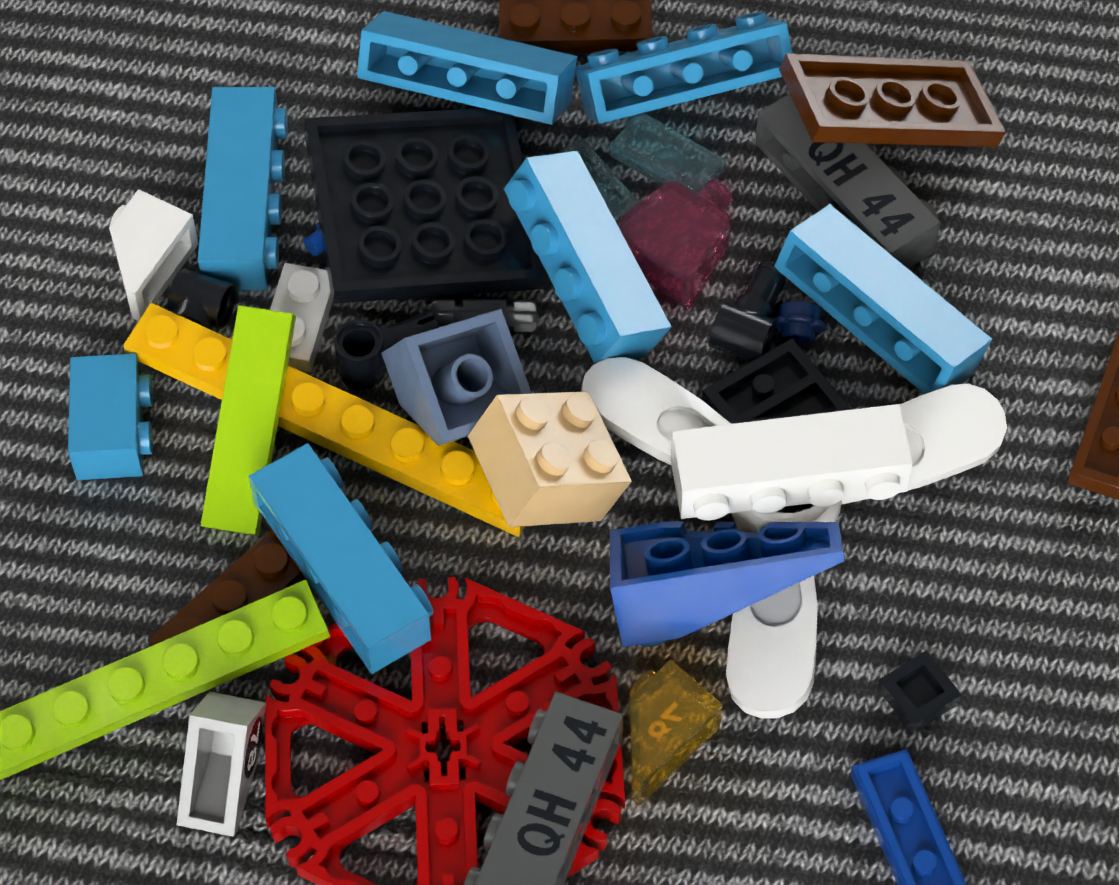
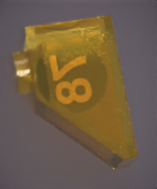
M671 659L657 673L653 670L644 673L636 681L629 693L631 799L639 806L720 729L723 704Z

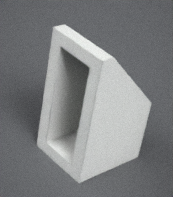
M138 189L127 205H122L116 210L109 228L131 315L137 321L140 320L150 303L156 304L198 246L193 214Z

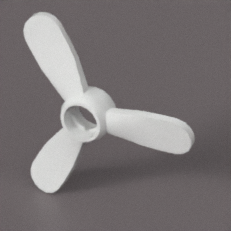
M627 357L606 358L594 364L584 375L581 392L589 391L606 428L623 440L671 465L672 431L731 424L703 400L643 362ZM968 383L950 385L900 404L913 461L908 490L920 488L981 465L998 452L1007 430L1005 411L997 398L986 389ZM870 498L843 499L836 504L824 507L813 505L809 509L797 513H780L777 511L773 513H757L752 510L731 514L738 530L743 532H759L763 526L771 522H836L842 504ZM814 576L732 614L726 678L732 700L747 714L761 719L780 718L795 712L808 699L814 684L818 603Z

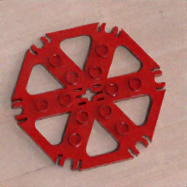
M448 577V592L441 598L429 596L427 594L426 579H418L417 585L421 587L428 597L434 614L429 617L431 640L411 651L412 701L337 667L340 656L353 648L337 623L327 627L330 634L329 638L295 652V655L286 656L284 659L286 670L299 676V679L295 683L288 685L272 679L269 686L271 694L275 699L265 693V814L267 828H270L272 839L275 843L282 841L288 836H297L301 839L299 845L286 852L287 861L291 868L296 867L298 876L317 885H377L346 870L340 862L341 853L351 843L415 806L418 872L416 885H464L470 869L473 866L479 868L476 802L502 814L505 813L511 796L506 795L510 773L517 760L526 763L529 756L513 748V746L528 738L532 721L538 709L547 711L556 691L619 713L616 674L609 680L611 677V664L606 661L595 668H588L582 664L583 660L595 653V643L591 638L585 639V631L465 578L466 597L464 600L460 599L459 584L455 577ZM482 622H491L534 641L542 647L544 655L471 697L469 633L475 625ZM458 725H463L464 731L458 732ZM303 726H316L375 754L304 797L298 796L292 790L291 739L294 732ZM440 726H445L446 739L449 740L451 749H460V751L450 753V761H447V776H442L441 762H438L437 754L428 752L436 750L438 747V741L441 740ZM423 727H428V733L423 734ZM621 745L582 840L586 844L581 842L567 878L599 859V850H605L608 845V835L596 830L592 823L601 818L608 819L616 824H619L621 820L622 809L619 806L625 809ZM459 768H465L466 780H460ZM424 770H429L430 782H424Z

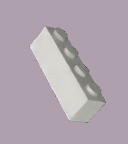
M900 404L672 431L671 465L681 519L697 517L701 520H715L725 516L727 513L752 510L757 513H773L785 506L810 503L814 506L824 507L836 504L843 499L869 497L875 500L887 499L898 493L908 491L913 465Z

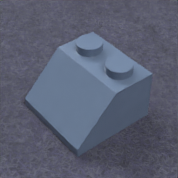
M502 309L406 337L381 353L399 405L438 446L468 437L496 395L532 393Z

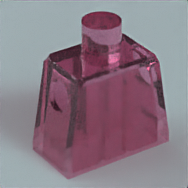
M709 180L697 194L677 181H668L615 221L648 283L690 309L729 247L732 219L724 210L732 203L733 198L730 191L716 180Z

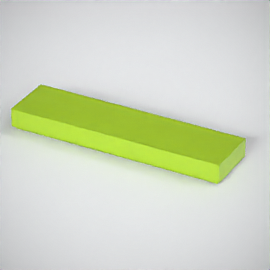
M238 305L201 527L259 536L262 514L254 504L249 475L272 462L296 315L293 313Z

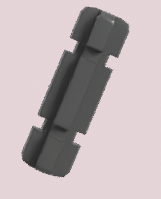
M436 299L432 304L434 320H437L439 327L498 309H502L507 326H514V332H532L536 330L537 305L533 300H514V305H506V300L463 299V304H455V299Z

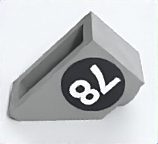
M209 691L189 715L178 808V826L232 837L236 835L259 760L266 702Z

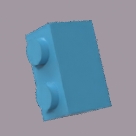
M137 353L70 357L68 454L77 480L143 476L144 455L153 453L151 422L144 421V407H153V384L151 374H142Z

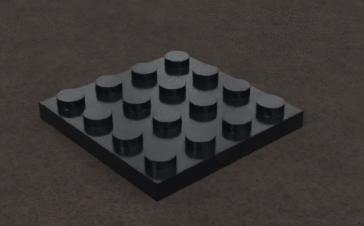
M479 108L305 118L304 135L333 304L545 289L548 278L547 272L539 256L533 250L531 241L516 212L512 209L504 191L508 182L523 163L513 115Z

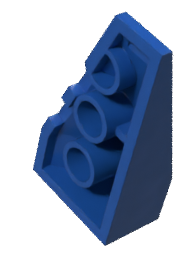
M665 521L610 530V591L622 647L634 645L652 647L660 645L667 640L682 638L844 562L839 522H771L763 526L759 532H743L736 529L735 522H716L713 531H686L685 524L682 521Z

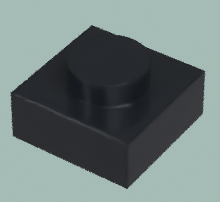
M927 650L879 679L878 691L912 734L959 705L962 696Z

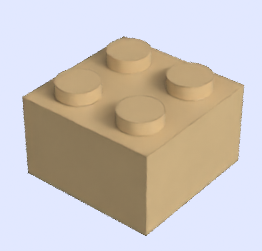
M589 391L496 395L468 435L508 527L601 521L632 482Z

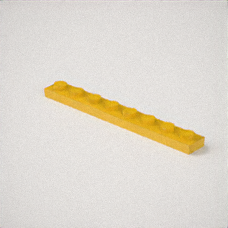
M150 303L124 343L125 354L137 353L140 363L222 400L232 339ZM288 366L278 421L279 427L514 536L520 537L525 526L508 527L474 450L454 441L438 446L419 425Z

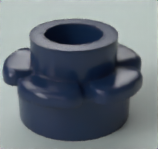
M790 301L782 303L779 306V316L775 318L777 319L776 329L782 333L784 341L793 338L797 344L813 343L815 336L820 335L821 332L826 330V323L822 321L823 309L816 304L808 302Z

